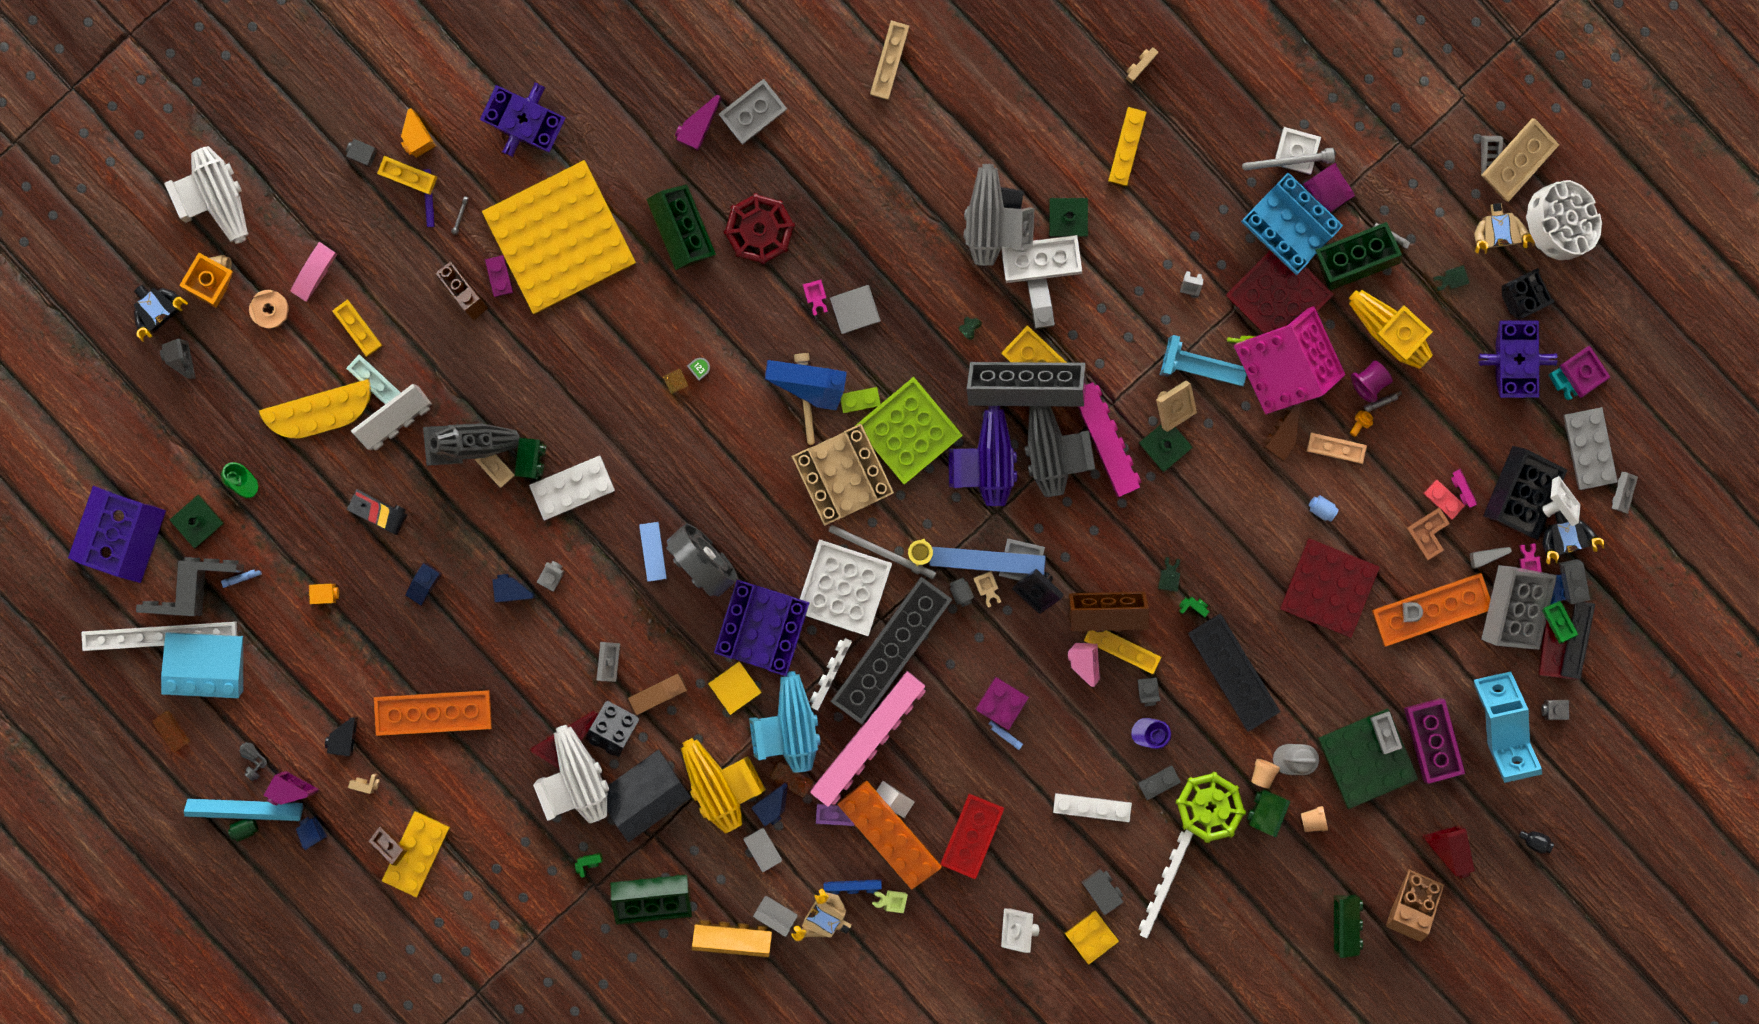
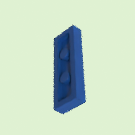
M881 880L824 882V891L832 894H840L839 891H847V894H857L859 890H866V893H874L878 889H882Z

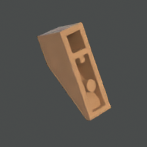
M679 672L629 697L628 700L635 714L638 715L688 689Z

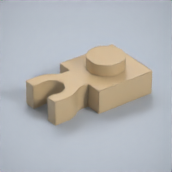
M991 571L973 578L980 596L986 594V604L988 607H991V598H996L998 603L1001 602L1000 597L994 592L998 589V586Z

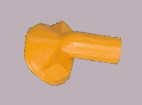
M1359 411L1355 416L1357 422L1350 431V434L1356 437L1363 426L1365 428L1372 426V415L1367 411Z

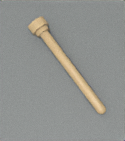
M809 353L794 354V362L800 365H808V361H810ZM803 400L807 443L813 445L815 439L811 403Z

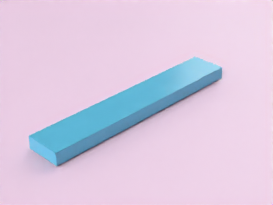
M187 799L184 816L300 821L303 803H286L276 806L269 802Z

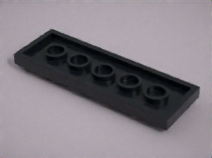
M1221 613L1187 633L1247 732L1281 712Z

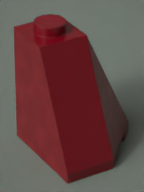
M1457 825L1422 835L1425 843L1454 876L1465 878L1475 871L1466 828Z

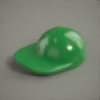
M236 462L228 463L223 467L221 480L226 487L244 498L255 496L258 491V482L246 467Z

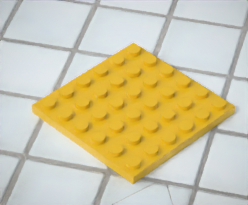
M585 160L482 211L533 314L636 264Z

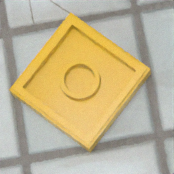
M740 661L708 683L730 715L762 693Z

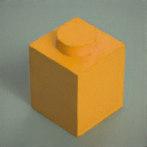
M335 584L309 585L310 604L336 603V599H339L338 587Z

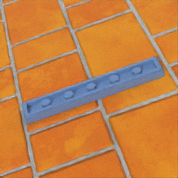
M932 547L933 556L929 565L1029 574L1037 569L1044 575L1046 556Z

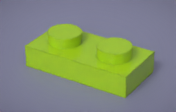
M877 387L843 393L841 397L843 413L878 407L880 399Z

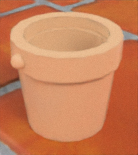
M1256 759L1251 782L1269 789L1280 767L1271 762Z
M1323 806L1301 813L1305 832L1328 831Z

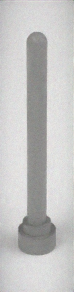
M1326 148L1317 154L1247 162L1242 165V169L1253 170L1316 161L1330 164L1335 163L1333 148Z

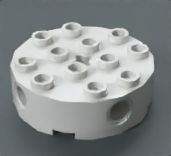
M1571 180L1555 182L1534 193L1528 204L1526 220L1529 232L1535 241L1536 247L1549 257L1557 260H1569L1583 255L1596 246L1601 236V215L1597 214L1596 207L1594 206L1596 202L1593 196L1582 185Z

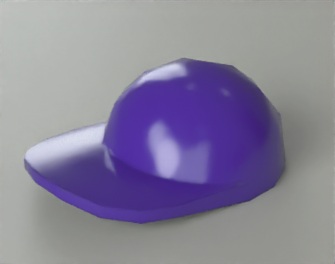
M1142 718L1132 728V739L1140 746L1162 749L1171 740L1170 727L1160 720Z

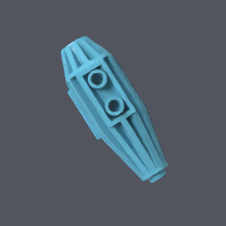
M789 671L787 676L780 677L778 716L761 719L757 717L749 718L754 757L758 760L766 759L769 756L783 755L792 772H805L812 770L818 745H820V736L816 734L815 726H818L817 715H814L811 710L800 675L795 674V671Z

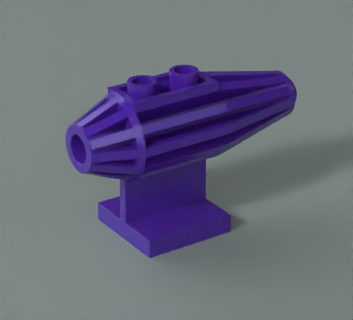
M988 406V410L984 411L978 448L948 449L949 487H978L986 506H1005L1014 482H1017V472L1014 471L1017 454L1013 452L1004 409L1000 410V406Z

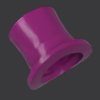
M1373 361L1363 372L1351 374L1354 389L1361 398L1368 402H1375L1378 399L1377 394L1393 382L1387 369L1377 361Z

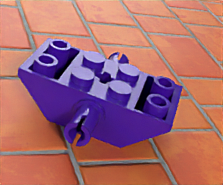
M534 83L528 98H523L502 87L495 86L480 120L509 136L502 153L513 157L519 142H524L550 153L566 117L539 105L538 102L545 90L544 86ZM526 116L528 120L527 123L523 122L521 124V117Z
M1499 321L1496 337V354L1479 353L1478 359L1486 360H1480L1478 364L1479 366L1496 365V382L1500 398H1539V366H1556L1557 360L1549 359L1557 358V354L1539 353V321ZM1517 356L1521 359L1519 364L1517 361H1514V358Z

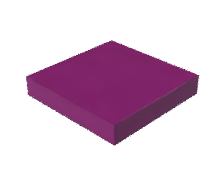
M1590 345L1559 366L1580 398L1610 378V375Z

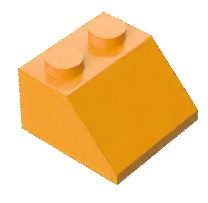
M412 108L408 109L401 134L403 139L401 144L409 155L413 154L417 158L436 147L418 114Z
M198 253L179 286L182 290L217 308L227 290L233 271Z

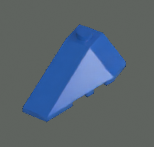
M767 360L765 380L787 390L817 408L836 411L844 392L847 372Z

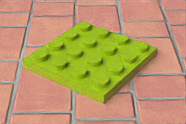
M914 377L855 425L862 424L874 450L903 484H906L963 436Z

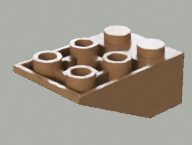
M1408 870L1390 911L1386 927L1421 942L1429 935L1444 884Z

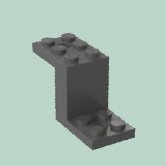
M184 557V561H178L176 601L162 602V605H159V601H143L142 604L136 605V612L202 616L205 570L244 572V564H239V560H223V563H219L220 559L204 558V562H200V558Z

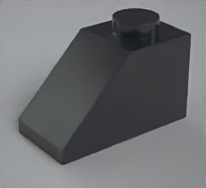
M351 717L331 732L329 737H326L325 748H327V753L344 756L353 755L358 717Z

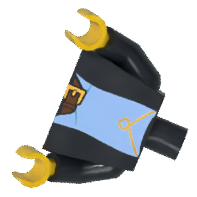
M144 285L138 286L134 290V293L140 299L134 304V318L138 338L142 342H144L143 337L145 335L151 338L150 332L154 333L175 314L182 311L181 305L183 303L187 305L188 302L182 299L175 291L169 289L153 288L148 291Z
M1561 511L1554 514L1557 523L1548 525L1542 541L1545 554L1547 555V564H1550V558L1555 559L1556 563H1558L1559 555L1591 546L1590 543L1594 552H1597L1596 545L1598 544L1604 548V541L1598 538L1585 522L1579 520L1578 524L1571 526Z

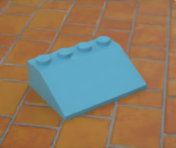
M165 633L161 694L223 698L240 697L243 692V636Z

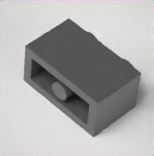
M1578 559L1559 563L1566 601L1570 604L1589 601L1590 596L1584 563Z
M1099 869L1084 879L1082 883L1103 914L1106 915L1123 903L1121 897L1124 895L1118 887L1114 888L1110 882L1113 879L1107 871L1102 872Z

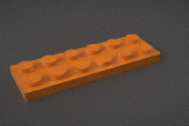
M1478 573L1372 610L1383 645L1386 647L1485 613L1489 609L1491 599L1482 573ZM1402 603H1418L1423 609L1421 619L1416 622H1403Z
M490 690L374 697L376 736L492 729Z
M865 781L838 801L837 805L911 890L941 869L938 861L868 781Z

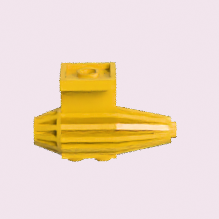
M1355 290L1349 297L1351 300L1349 305L1372 337L1399 362L1418 369L1427 363L1432 357L1431 350L1426 342V338L1433 332L1405 305L1396 311L1363 290L1360 292Z
M691 738L683 742L684 747L680 749L692 790L690 793L694 801L698 800L701 806L699 810L703 818L707 817L708 821L710 820L725 834L741 826L740 804L766 790L749 757L747 756L722 770L698 740L694 741Z

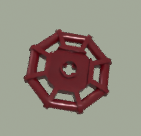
M754 193L753 196L730 207L731 212L726 229L723 232L732 245L736 257H742L764 265L765 262L784 252L787 253L795 223L791 220L782 200H775ZM755 203V209L746 214L741 211ZM759 203L772 206L773 209L771 211L762 210L759 208ZM777 210L785 224H779L774 216V213ZM737 215H740L742 217L741 225L738 229H734ZM758 223L760 226H765L761 234L754 231ZM785 228L783 239L780 243L776 240L779 229ZM735 233H740L745 241L742 247L736 239ZM773 243H775L778 246L777 248L764 254L765 247ZM748 246L760 249V255L745 251Z

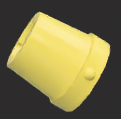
M925 539L917 540L910 545L908 556L916 566L923 565L931 560L933 549Z

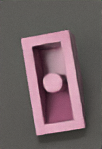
M1075 643L1068 651V660L1071 661V668L1091 687H1095L1100 680L1098 644Z

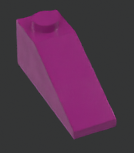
M716 95L689 117L682 126H678L675 133L678 143L699 151L721 101V96Z

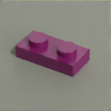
M504 255L485 259L494 297L513 293Z

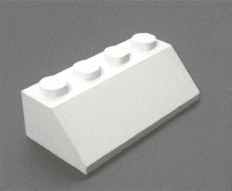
M412 384L352 429L351 432L368 450L374 449L376 451L384 445L383 441L388 437L392 439L398 435V430L401 427L405 426L406 428L415 421L413 418L420 414L422 416L427 413L432 403L419 386Z

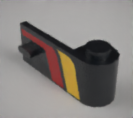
M356 489L347 507L348 511L395 535L399 534L408 516L405 513V508L395 505V507L389 506Z

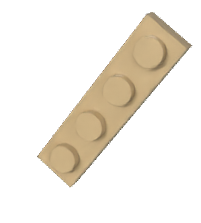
M895 21L890 22L870 92L871 96L889 100L909 25Z

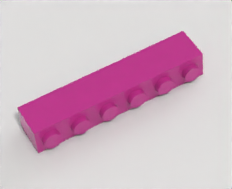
M1094 382L1086 385L1084 406L1077 407L1117 497H1120L1140 488L1139 483H1141L1138 473H1134L1131 468L1133 462L1130 455L1126 456L1123 450L1126 448L1121 437L1118 438L1115 432L1118 430L1115 421H1110L1108 416L1110 410L1107 403H1102L1100 387L1098 385L1095 386Z

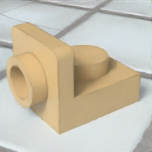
M374 773L371 775L370 783L368 784V780L356 777V780H350L348 788L372 794L374 790L377 791L380 779H377L378 774Z

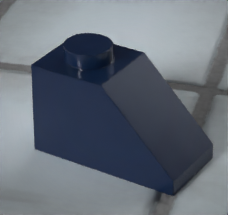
M423 563L413 578L405 596L422 606L443 573L429 564Z
M509 574L497 575V579H492L495 602L535 598L533 592L514 577L509 578Z
M786 782L752 807L764 826L769 823L774 825L782 819L780 815L785 811L788 789Z
M308 816L300 821V826L296 828L304 850L327 837L316 817L310 819Z

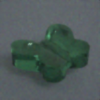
M965 317V324L959 327V331L968 340H972L975 329L979 328L982 322L977 318Z

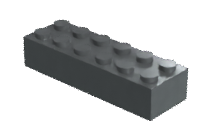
M970 362L967 383L968 405L1084 406L1086 390L1085 363Z

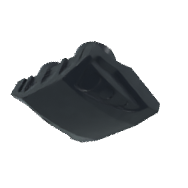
M1539 268L1502 285V298L1510 314L1518 320L1555 302L1539 274Z

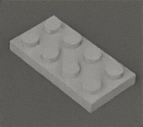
M1603 408L1563 415L1578 490L1617 483Z

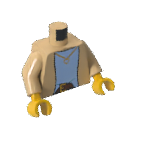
M1502 203L1490 205L1492 216L1484 217L1479 222L1474 233L1477 245L1476 253H1479L1480 248L1486 254L1488 248L1517 245L1522 243V240L1524 248H1527V242H1531L1533 246L1535 245L1531 234H1529L1518 217H1515L1513 213L1503 214Z
M824 889L819 890V896L814 895L816 901L804 919L803 928L795 926L796 934H791L795 941H800L804 937H832L836 929L844 934L848 933L852 924L843 920L846 909L838 895L827 893Z

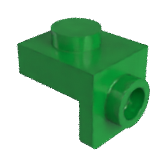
M1185 597L1179 604L1180 609L1178 612L1181 614L1189 606L1202 617H1206L1210 612L1206 609L1208 605L1201 599L1197 601L1193 597H1189V599Z

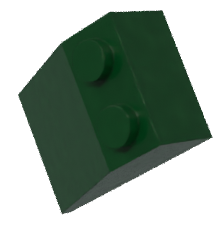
M1261 788V791H1257L1253 802L1256 803L1254 809L1249 810L1246 820H1248V825L1273 837H1277L1291 801Z

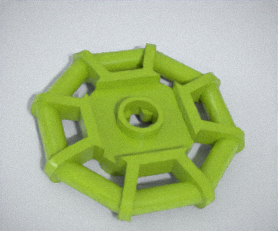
M1217 772L1188 778L1180 797L1176 799L1183 829H1187L1200 837L1205 843L1226 837L1232 838L1242 817L1246 815L1238 785L1235 786L1217 775ZM1210 782V788L1200 790L1197 786ZM1216 783L1229 791L1224 794L1222 790L1215 788ZM1193 789V791L1196 793L1194 795L1195 797L1191 802L1187 801V798ZM1231 794L1236 809H1231L1228 796ZM1208 803L1214 805L1213 813L1206 809ZM1186 806L1190 807L1192 820L1189 819ZM1229 814H1234L1235 816L1228 826L1225 821ZM1193 823H1201L1205 827V831L1196 827ZM1221 826L1223 829L1222 831L1211 833L1212 827Z

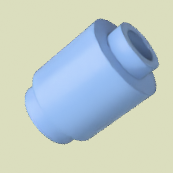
M1321 495L1313 497L1309 503V507H1311L1310 512L1324 521L1328 520L1331 522L1339 510L1335 504Z

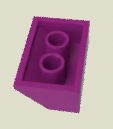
M284 771L273 777L263 796L268 798L267 801L277 806L278 804L282 805L318 793L319 789Z

